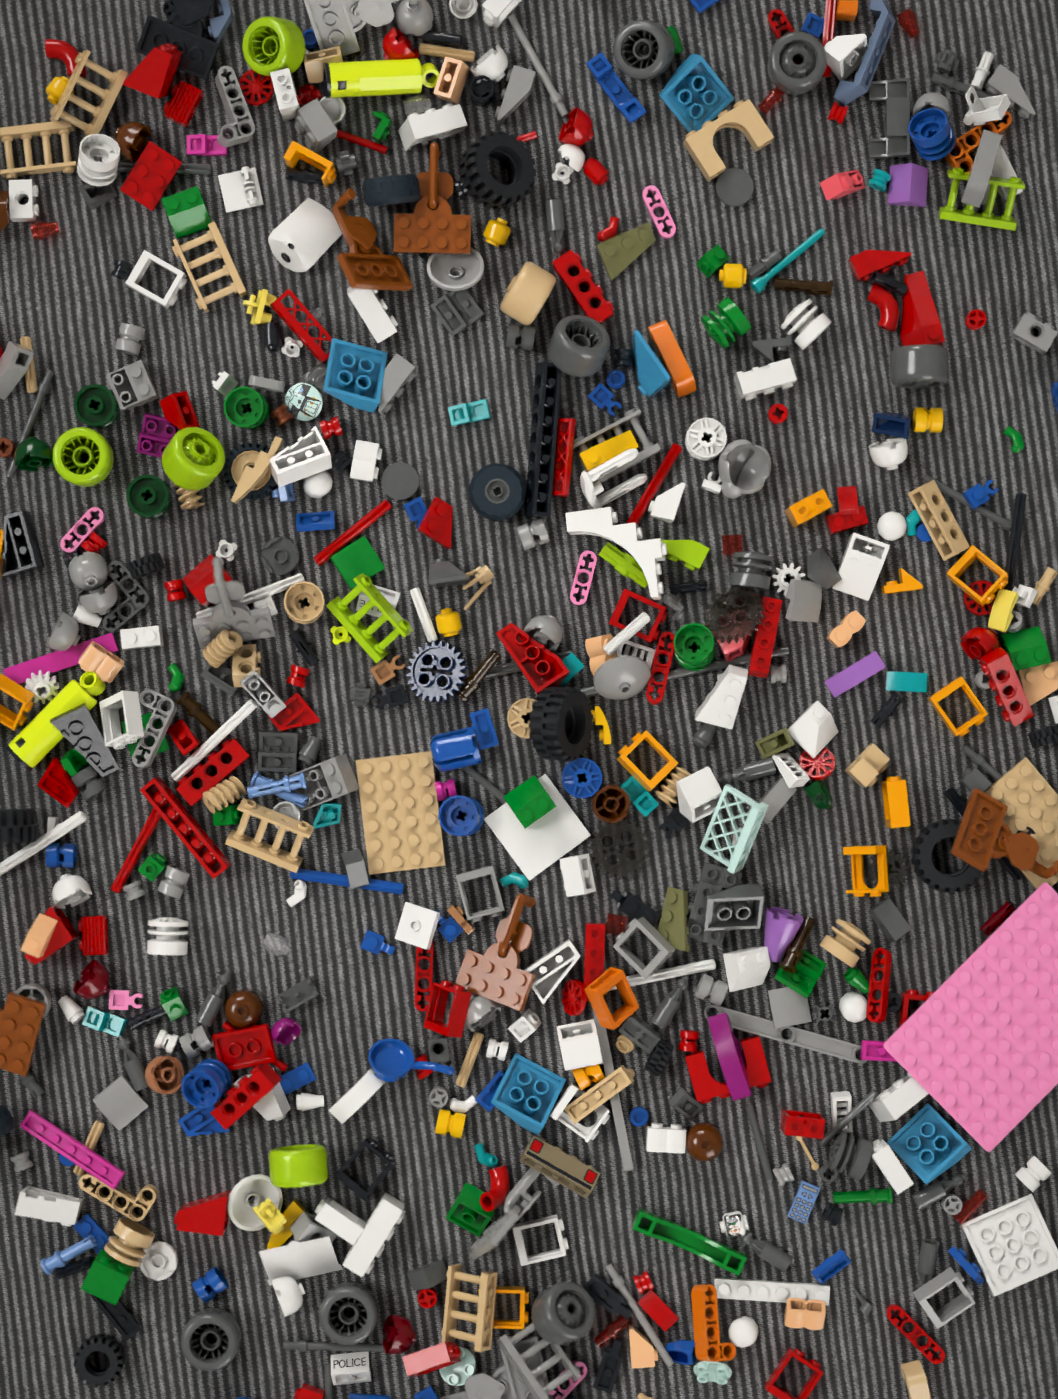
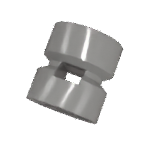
M121 323L118 333L121 338L117 339L115 350L139 356L141 348L139 341L143 340L145 329Z
M542 518L533 521L530 526L524 524L516 527L524 551L534 548L536 543L542 545L550 542Z
M167 865L164 872L166 878L161 880L157 890L168 896L180 899L184 891L182 885L187 883L190 873L175 866Z
M703 973L694 996L704 1001L709 999L710 1003L720 1007L726 995L728 983L721 980L714 981L713 977Z
M204 1025L194 1029L192 1034L188 1032L179 1037L180 1045L190 1060L200 1055L201 1050L205 1052L214 1047L212 1037Z

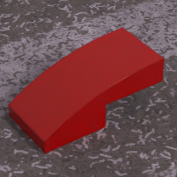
M856 486L837 487L839 515L859 514Z
M653 1289L649 1290L637 1302L665 1332L680 1319Z

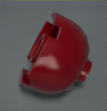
M92 960L82 970L80 981L76 980L73 987L75 993L86 999H94L101 994L105 995L110 988V985H108L110 981L109 972L103 964L97 960Z
M399 1315L387 1317L383 1328V1333H386V1340H382L383 1350L387 1354H402L411 1347L412 1342H415L416 1331H414L413 1325L406 1317Z

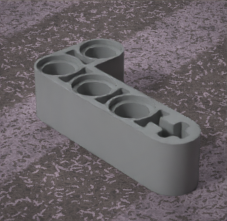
M223 66L218 70L215 83L230 124H226L221 128L217 141L223 147H231L249 141L255 131V125L234 70L229 66ZM227 93H233L236 98L229 97ZM234 111H240L242 116L236 115ZM241 128H246L249 134L243 133ZM223 133H228L231 139L225 138Z
M983 130L961 203L980 208L1001 142V134Z
M150 689L142 691L140 702L154 711L144 730V737H141L132 756L134 765L143 769L150 767L177 711L175 701ZM153 694L154 701L150 704H147V695ZM166 702H170L171 709L164 712L163 705ZM162 719V728L156 729L155 722ZM154 737V745L148 747L146 744L147 739ZM145 748V749H147V750H149V751H151V752L148 753V752L143 751L142 749ZM140 756H141V757L144 756V758L146 759V761H145V762H141V761L138 760V759H139Z

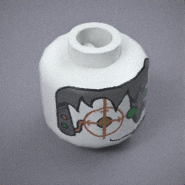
M740 1211L724 1214L722 1217L723 1221L719 1222L721 1233H726L728 1238L743 1236L746 1230H748L746 1215H742Z

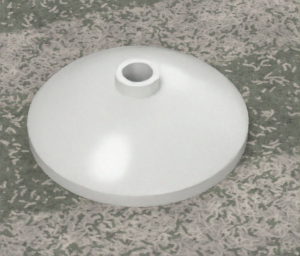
M257 1174L242 1179L235 1185L228 1197L227 1212L229 1218L237 1227L246 1231H256L265 1228L266 1226L252 1208L260 1206L261 1202H265L269 1198L280 1211L283 1202L281 1188L273 1186L270 1177Z

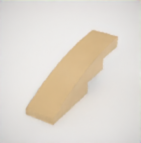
M275 436L268 453L260 451L253 468L245 466L231 502L235 504L240 502L264 477L270 468V459L279 453L284 443L282 438Z

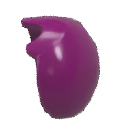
M289 1017L279 1019L271 1029L272 1039L277 1044L279 1042L283 1046L293 1042L301 1033V1026L293 1018Z

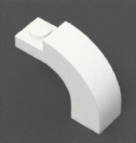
M370 1068L328 1111L343 1124L385 1081L377 1078L375 1072Z

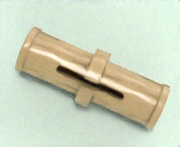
M1047 567L1041 579L1035 583L1034 589L1038 592L1033 604L1037 606L1045 593L1049 592L1051 583L1058 575V572L1050 567Z

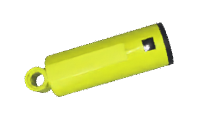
M418 58L330 62L323 64V85L326 98L419 94L422 91V85L428 88L435 87L439 77L438 69L434 64L425 63L421 66ZM428 73H434L431 78H426Z
M88 671L83 673L79 680L80 683L76 680H71L5 747L27 770L31 771L64 738L61 732L50 723V719L83 703L86 704L89 711L97 704V700L93 696L103 693L106 683H103L95 672Z

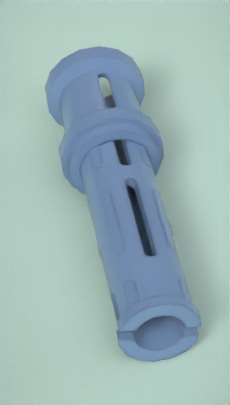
M300 772L299 775L291 777L286 775L282 780L247 787L249 799L281 791L290 793L294 789H307L304 773ZM274 786H275V788H272V789H268V790H264V791H259V790H261V789H265V788H269V787H274Z
M256 772L252 777L250 787L273 782L275 779H268L261 776L259 772ZM274 786V787L265 788V789H261V790L264 791V790L272 789V788H275V786ZM293 790L290 793L286 791L273 793V795L294 803L301 808H304L308 799L307 796Z
M90 1235L63 1251L58 1250L54 1252V1255L49 1258L41 1259L40 1263L43 1271L49 1275L56 1268L66 1266L67 1262L74 1257L97 1246V1243H95L96 1239Z

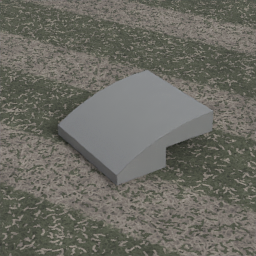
M791 579L786 598L790 599L785 618L790 621L818 622L822 602L821 585L815 581Z
M789 987L767 990L774 1029L812 1022L808 998L806 999Z
M123 1075L93 1099L96 1106L118 1131L148 1107V1103L135 1091L133 1085Z

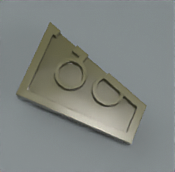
M649 222L596 245L610 281L656 241Z
M668 887L658 932L675 949L690 952L689 945H687L689 927L686 925L688 891Z

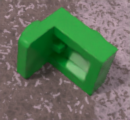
M373 111V118L380 123L372 137L375 142L380 144L390 134L391 120L386 113Z
M717 244L705 253L696 265L709 278L717 269L727 263L730 257Z
M75 748L67 751L61 759L64 770L70 776L77 774L81 767L88 763L86 758Z
M239 804L228 805L227 807L222 806L221 811L214 808V826L239 824L243 815L242 811L237 810Z
M153 853L148 856L138 871L153 882L169 864L166 863L167 860L159 853Z
M177 987L167 989L160 994L161 1005L171 1022L189 1013L188 1008L179 995Z

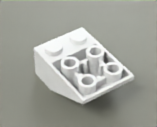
M852 533L838 570L842 580L833 585L832 589L869 601L890 545L857 533Z

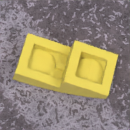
M999 589L991 610L988 628L1006 633L1014 617L1011 612L1019 597L1017 592Z

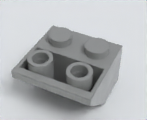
M318 99L297 109L295 129L304 136L307 148L318 153L336 137L338 130Z
M142 360L106 374L121 411L142 406L159 398L146 365Z

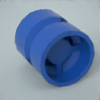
M51 843L46 847L47 867L58 868L62 865L63 868H75L77 861L76 843H64L63 846L60 843Z
M215 1266L205 1273V1277L201 1276L192 1283L195 1292L205 1303L212 1300L216 1296V1292L221 1293L229 1287L226 1278Z

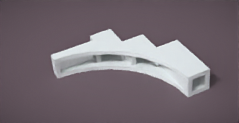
M611 507L565 513L567 532L570 535L586 534L598 536L613 541L626 549L642 568L648 582L651 598L653 600L661 599L664 587L663 583L659 581V575H662L661 564L657 561L665 560V555H667L666 543H663L660 538L640 541V539H643L642 528L638 527L635 522L615 525V523H618V515Z

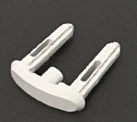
M636 448L628 449L589 472L582 471L580 476L581 489L585 498L594 509L602 508V506L644 484L647 480L646 474H637L596 497V495L604 491V488L600 481L592 483L635 459L638 455Z

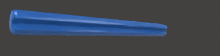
M301 868L298 869L297 873L290 871L291 879L350 887L347 875ZM368 878L369 885L359 887V889L401 895L404 884Z

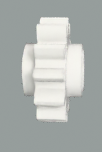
M783 563V570L776 568L775 571L778 575H772V578L776 579L772 586L778 585L777 593L783 590L784 597H786L789 583L784 582L785 575L796 580H801L805 576V573L799 574L800 566L796 569L793 568V563L789 565V568Z
M39 670L37 676L31 673V679L26 678L25 688L35 694L34 703H37L40 699L45 704L46 699L51 701L53 695L56 696L58 694L59 683L56 682V676L50 677L49 671L43 675L42 671Z

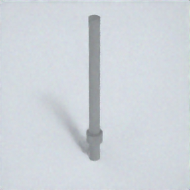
M514 14L508 16L509 22L550 94L552 104L556 105L562 117L567 116L569 113L562 102L561 94L557 93L517 18Z
M610 1263L605 1268L613 1279V1285L619 1289L623 1297L628 1301V1305L667 1367L674 1364L672 1358L625 1286V1280L621 1275L619 1276L612 1263Z

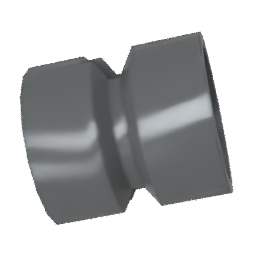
M509 322L506 347L517 349L520 346L522 350L533 351L536 326L525 325L521 327L520 324Z
M92 766L83 769L71 778L75 786L81 788L80 794L85 801L90 800L107 788L102 779H97L98 773Z

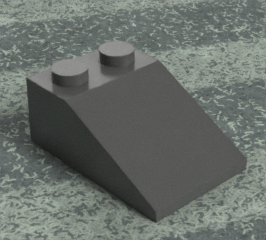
M740 884L707 896L703 930L760 929L764 895L760 885Z

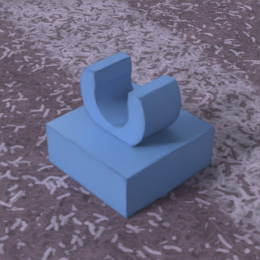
M293 483L271 491L272 498H280L281 502L296 501Z

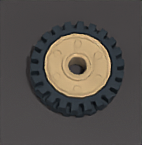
M245 443L231 450V453L226 457L223 474L227 486L233 493L237 488L245 466L254 467L260 451L268 453L269 448L258 443ZM271 467L252 491L243 499H262L270 495L272 490L276 489L277 484L271 474Z

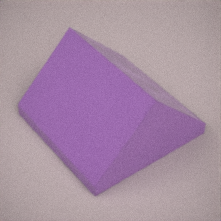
M914 163L890 166L889 175H891V179L888 185L887 204L926 207L928 168Z

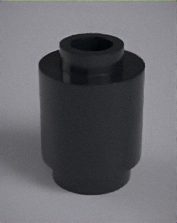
M277 322L265 323L262 329L263 347L267 348L270 352L279 351V348L283 347L282 328Z

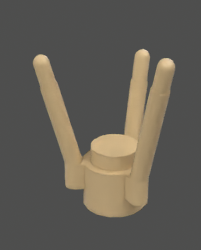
M484 565L482 568L479 566L475 570L466 573L468 576L474 575L475 578L463 586L464 590L477 581L480 584H484L465 605L464 610H467L485 588L492 583L491 579L494 578V575L487 565Z

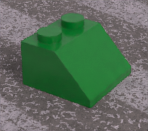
M198 186L162 198L164 208L177 239L209 228L208 224L212 223Z
M1039 626L1023 629L1016 633L1010 632L1001 635L1004 650L1008 653L1015 671L1051 663L1048 646Z
M535 775L503 796L524 828H527L557 807Z
M466 1182L445 1219L479 1237L491 1220L495 1210L485 1211L480 1205V1196L484 1192Z
M101 1249L81 1286V1290L116 1306L135 1267L116 1260L105 1250Z

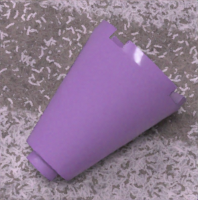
M770 907V910L766 908L764 946L768 947L771 962L776 963L778 960L783 959L787 948L791 945L803 923V917L800 914L796 913L794 916L790 914V910L780 907Z

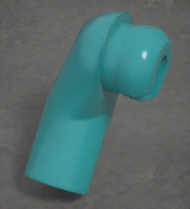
M916 509L906 517L908 536L917 535L916 525L921 521V518Z
M517 872L499 879L503 888L512 883L518 885L521 889H525L529 885L527 877Z
M483 1143L474 1145L479 1163L488 1167H494L498 1164L496 1156L485 1152Z

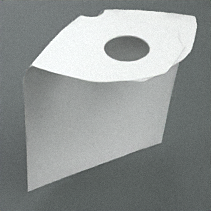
M307 198L272 231L268 237V242L272 253L285 268L294 272H305L315 264L343 233L334 215L327 208ZM288 244H293L294 249H290L288 247ZM281 253H286L291 261L289 263L284 261Z

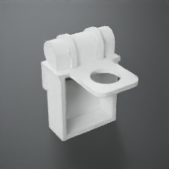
M970 86L965 95L969 111L965 114L963 122L966 125L974 123V126L983 125L988 121L1002 119L1011 104L1007 94L978 98L975 88ZM971 93H972L973 96H974V103H973V104H972V102H971V100H970V94H971Z

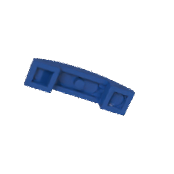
M602 52L586 63L605 94L630 124L646 113V110L636 97L632 96L614 72L612 65Z

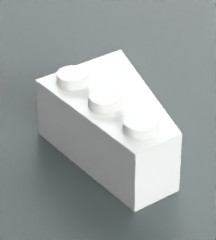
M451 103L439 110L431 108L425 111L424 114H410L398 132L404 149L407 152L415 144L422 143L424 146L428 144L429 140L436 138L441 140L463 132L468 125L460 104L453 106Z
M350 286L347 288V295L377 343L396 333L398 323L393 315L390 316L388 314V306L383 299L380 300L378 297V290L352 289Z
M790 358L769 363L760 368L754 367L747 372L739 371L734 376L740 399L745 398L746 401L757 398L756 395L764 393V395L774 393L775 389L782 387V390L791 388L793 383L797 381Z
M316 426L305 437L301 436L297 439L298 442L294 445L286 447L270 459L271 474L278 487L332 468L331 454Z
M729 665L716 682L712 691L708 693L704 702L696 710L695 720L732 730L747 681L748 669Z
M570 939L524 969V971L536 975L532 989L543 1005L580 958L579 952Z
M907 1072V1076L900 1078L890 1088L880 1093L869 1104V1107L880 1122L894 1121L929 1093Z
M26 1186L19 1194L15 1215L42 1219L47 1222H60L61 1225L72 1226L78 1222L83 1199Z

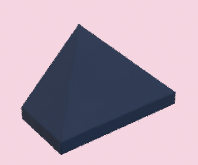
M876 412L873 417L872 432L908 439L911 419L901 413Z

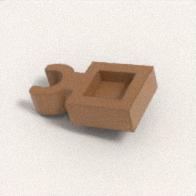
M399 655L394 656L391 663H388L385 659L370 669L379 686L396 676L394 670L405 668V664L397 666L395 663L400 658Z
M453 904L447 909L468 935L474 931V928L464 917L466 913L459 905L455 907Z

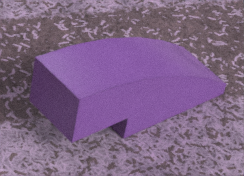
M873 651L824 682L835 698L886 666L878 653Z

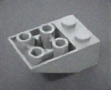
M346 753L289 775L291 777L299 775L300 772L304 773L307 789H295L297 793L308 797L306 805L302 808L303 811L360 789Z

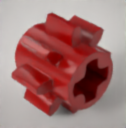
M312 85L302 86L299 89L300 95L296 96L298 103L302 106L315 99L322 98L319 89Z

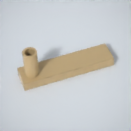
M622 1065L566 1106L564 1110L574 1124L578 1123L634 1082V1070L631 1068L626 1069Z

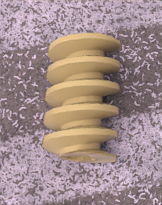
M173 484L175 488H179L176 490V494L182 495L178 498L179 502H184L180 506L181 509H194L205 504L199 503L203 496L196 495L200 490H186Z
M222 630L216 638L203 648V656L209 665L218 668L243 644L241 635L235 631Z
M675 766L674 769L677 773H669L672 780L666 778L667 786L660 785L662 792L655 791L658 798L672 809L673 807L670 803H678L675 798L676 796L678 797L676 782L691 775L683 767Z
M230 776L228 780L225 779L222 783L210 788L209 791H205L203 793V801L209 811L215 814L214 808L221 811V804L227 807V800L230 803H234V797L240 799V793L245 796L247 791L238 778Z

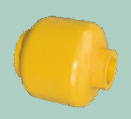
M64 76L55 77L46 87L47 99L53 105L58 104L69 81L68 78Z
M499 217L497 220H489L483 232V236L486 238L485 241L496 247L505 245L511 233V228L507 226L508 222Z
M726 263L723 270H719V281H723L725 288H741L743 284H746L747 269L743 268V265L740 263Z
M452 608L441 609V613L435 617L437 630L444 637L459 634L458 631L462 629L460 614L457 611H452Z

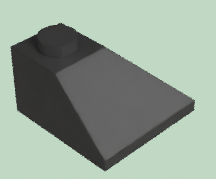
M445 558L434 560L435 563L429 564V585L435 588L467 584L473 580L454 564L446 561Z

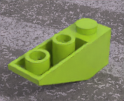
M662 540L667 545L666 558L676 563L678 560L685 563L684 567L691 571L700 569L710 549L694 540Z

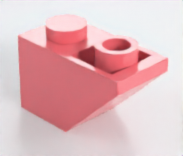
M859 170L837 173L820 183L827 201L841 198L865 188L863 177Z
M750 619L741 621L735 627L728 630H722L715 636L717 645L726 662L744 655L753 633Z

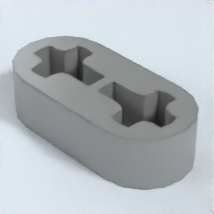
M250 376L248 386L283 393L285 382Z

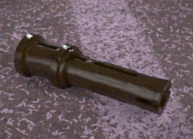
M775 277L774 290L807 292L812 296L821 294L831 297L833 280L829 282L817 281V279L804 281Z
M492 649L471 676L465 678V685H462L460 688L461 692L455 691L458 697L465 702H469V697L475 690L480 688L482 680L502 658L499 652Z
M189 691L177 701V705H181L188 712L189 716H194L212 735L220 728L202 709V704L197 703L190 696Z
M808 916L803 917V923L791 947L786 950L787 955L784 962L780 964L782 970L788 973H796V965L799 959H802V950L815 923L814 919Z

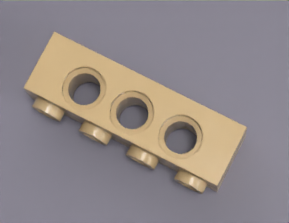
M935 480L908 493L943 561L970 547Z

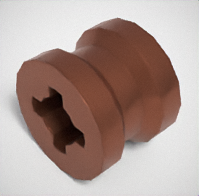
M286 404L281 405L270 414L272 418L276 419L279 428L294 418V415L288 412Z
M0 438V447H2L0 448V456L2 458H11L16 450L15 444L7 438Z

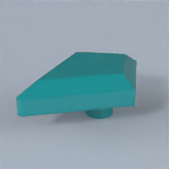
M322 803L312 824L315 827L314 829L340 823L341 803Z

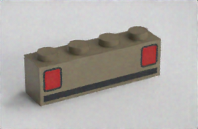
M534 1135L529 1140L519 1161L584 1198L590 1195L601 1174L593 1166L583 1164L577 1157L569 1156L561 1148L552 1146L542 1137Z

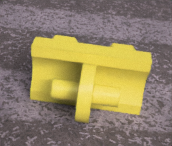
M266 289L258 291L257 299L255 295H251L249 301H243V305L248 307L246 313L252 315L250 324L258 325L271 322L272 314L263 312L265 305L271 307L270 304L276 300V297L269 294Z
M269 1198L265 1202H261L260 1206L252 1208L266 1228L273 1232L274 1235L284 1230L283 1224L287 1221Z

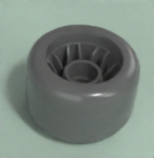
M635 20L626 24L618 32L613 45V55L617 66L623 73L635 79H653L662 75L670 67L675 53L674 41L670 32L660 23L650 20ZM645 45H649L650 48L648 55L643 53Z
M798 31L785 34L775 42L770 51L767 64L769 77L773 84L785 93L793 95L807 93L819 84L824 75L827 64L826 52L821 42L809 33ZM793 58H801L803 63L797 65L793 62Z
M570 315L560 320L556 325L548 346L549 357L559 370L575 377L591 376L598 372L603 365L610 348V337L607 330L598 321L583 315Z
M932 344L907 345L893 349L890 354V378L892 384L896 387L911 389L931 388L946 384L949 379L947 349L943 346Z
M357 1282L340 1283L331 1288L322 1301L319 1311L321 1327L324 1333L336 1343L343 1345L360 1343L373 1332L379 1313L378 1303L374 1294L366 1286ZM352 1307L355 1313L348 1315L345 1312V1308Z
M573 1282L557 1283L543 1290L536 1297L532 1307L534 1327L538 1334L551 1344L566 1345L588 1334L593 1327L595 1321L594 1302L582 1286Z
M206 1308L195 1313L187 1322L181 1335V1349L184 1357L192 1366L203 1371H216L227 1366L234 1359L241 1343V1330L237 1320L229 1312L220 1308ZM208 1334H215L217 1336V1340L211 1341L208 1338Z

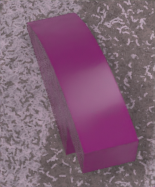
M726 1012L708 1017L715 1049L733 1101L752 1096L741 1046L733 1034L730 1017Z

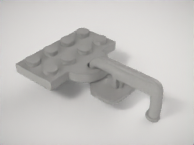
M304 0L320 50L340 46L341 54L345 56L360 51L355 32L361 30L366 23L374 27L390 23L394 18L391 3L400 0ZM407 0L412 5L418 2V0Z
M215 557L212 560L215 584L208 585L205 588V595L208 602L217 606L212 610V616L193 619V627L200 648L206 647L224 629L237 632L241 635L244 642L275 637L276 631L269 607L250 610L247 605L239 602L246 595L244 585L239 581L225 582L223 577L224 560L221 557Z
M530 1167L505 1198L503 1209L505 1214L502 1218L500 1217L489 1225L482 1233L484 1236L473 1243L470 1247L472 1251L469 1254L471 1258L475 1260L494 1248L512 1225L533 1205L542 1192L539 1190L530 1196L526 1190L540 1172ZM545 1176L553 1184V1188L559 1185L558 1182ZM519 1198L523 1199L520 1204L521 1209L515 1204Z
M537 1336L527 1337L517 1342L515 1346L517 1352L524 1353L538 1343ZM500 1348L504 1364L496 1368L491 1376L485 1373L470 1376L465 1381V1390L443 1396L440 1399L535 1398ZM541 1350L530 1357L527 1363H525L529 1370H534L544 1363ZM546 1371L538 1376L537 1381L540 1386L545 1387L549 1384Z

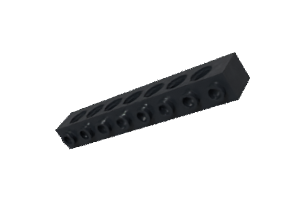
M546 361L537 363L535 369L524 516L536 518L551 516L562 373L552 362Z

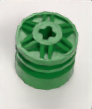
M726 297L716 305L719 315L710 310L708 312L709 317L707 315L701 317V322L708 335L723 349H727L730 346L729 342L734 343L736 341L733 332L741 337L751 329L750 323L742 311L732 300Z
M238 387L226 396L224 413L232 424L246 430H252L262 426L267 420L269 405L266 398L258 391L249 387ZM245 407H250L252 411L246 412Z
M698 623L686 624L675 634V656L680 666L686 670L699 671L708 667L713 661L715 655L714 638L711 631L704 625ZM693 648H697L695 653L692 652Z

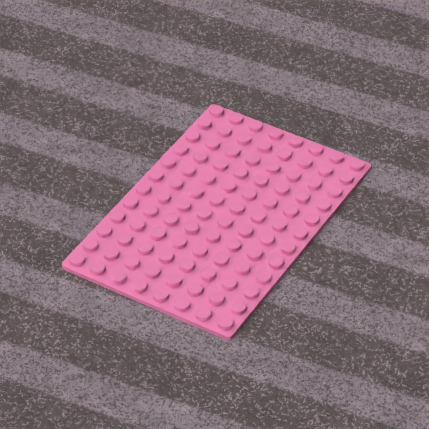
M1045 882L883 1044L884 1049L987 1152L992 1151L1058 1084V893Z

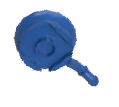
M387 1038L379 1040L369 1050L368 1060L371 1069L375 1072V1076L383 1081L395 1082L398 1078H404L411 1069H428L446 1073L447 1075L455 1073V1069L452 1066L438 1064V1062H415L412 1049L405 1042L398 1039Z

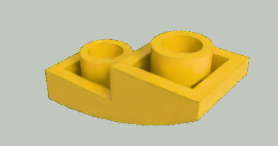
M594 706L595 710H591V714H593L592 722H595V725H603V729H599V740L603 741V744H611V734L606 717L599 706Z

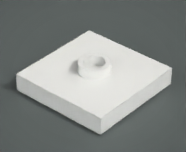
M405 902L395 939L430 950L440 913Z

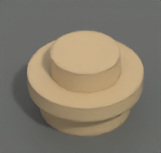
M620 1035L617 1038L616 1047L620 1052L628 1053L634 1049L635 1044L626 1036Z

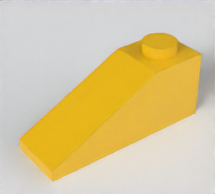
M631 430L581 452L579 457L586 471L589 472L628 449L638 448L639 446Z

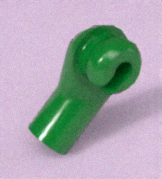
M1008 425L1003 434L1012 439L1013 445L1011 450L1014 453H1020L1025 446L1021 433Z
M173 663L168 667L173 676L168 688L171 692H176L183 686L184 675L176 663Z

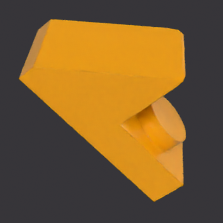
M902 568L898 569L900 584L897 581L886 582V586L881 587L882 594L923 589V585Z

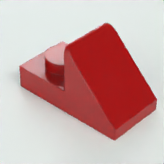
M180 719L167 730L183 756L200 744V740L192 733L183 719Z

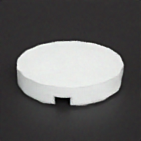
M156 1241L152 1242L148 1249H143L146 1255L144 1258H141L140 1269L146 1277L160 1281L167 1279L174 1273L177 1268L178 1257L175 1249L170 1244Z

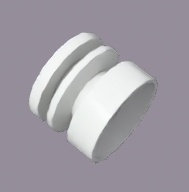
M91 134L84 137L80 142L77 164L79 177L84 182L93 186H105L112 183L117 177L120 157L118 143L113 138L104 134Z
M810 298L796 306L786 316L784 323L780 326L783 330L790 325L792 326L787 333L788 335L796 331L799 333L794 342L802 350L808 347L832 323L824 313L817 317L814 316L818 309L817 306H814L810 311L807 309L813 302Z
M705 417L696 420L691 424L685 436L687 452L698 461L715 459L726 445L727 434L725 428L713 418ZM703 434L711 437L709 443L702 441Z
M159 917L148 920L149 926H156V929L147 930V933L156 935V939L147 940L148 954H188V941L179 939V936L188 934V930H181L180 927L188 926L189 921L175 917Z

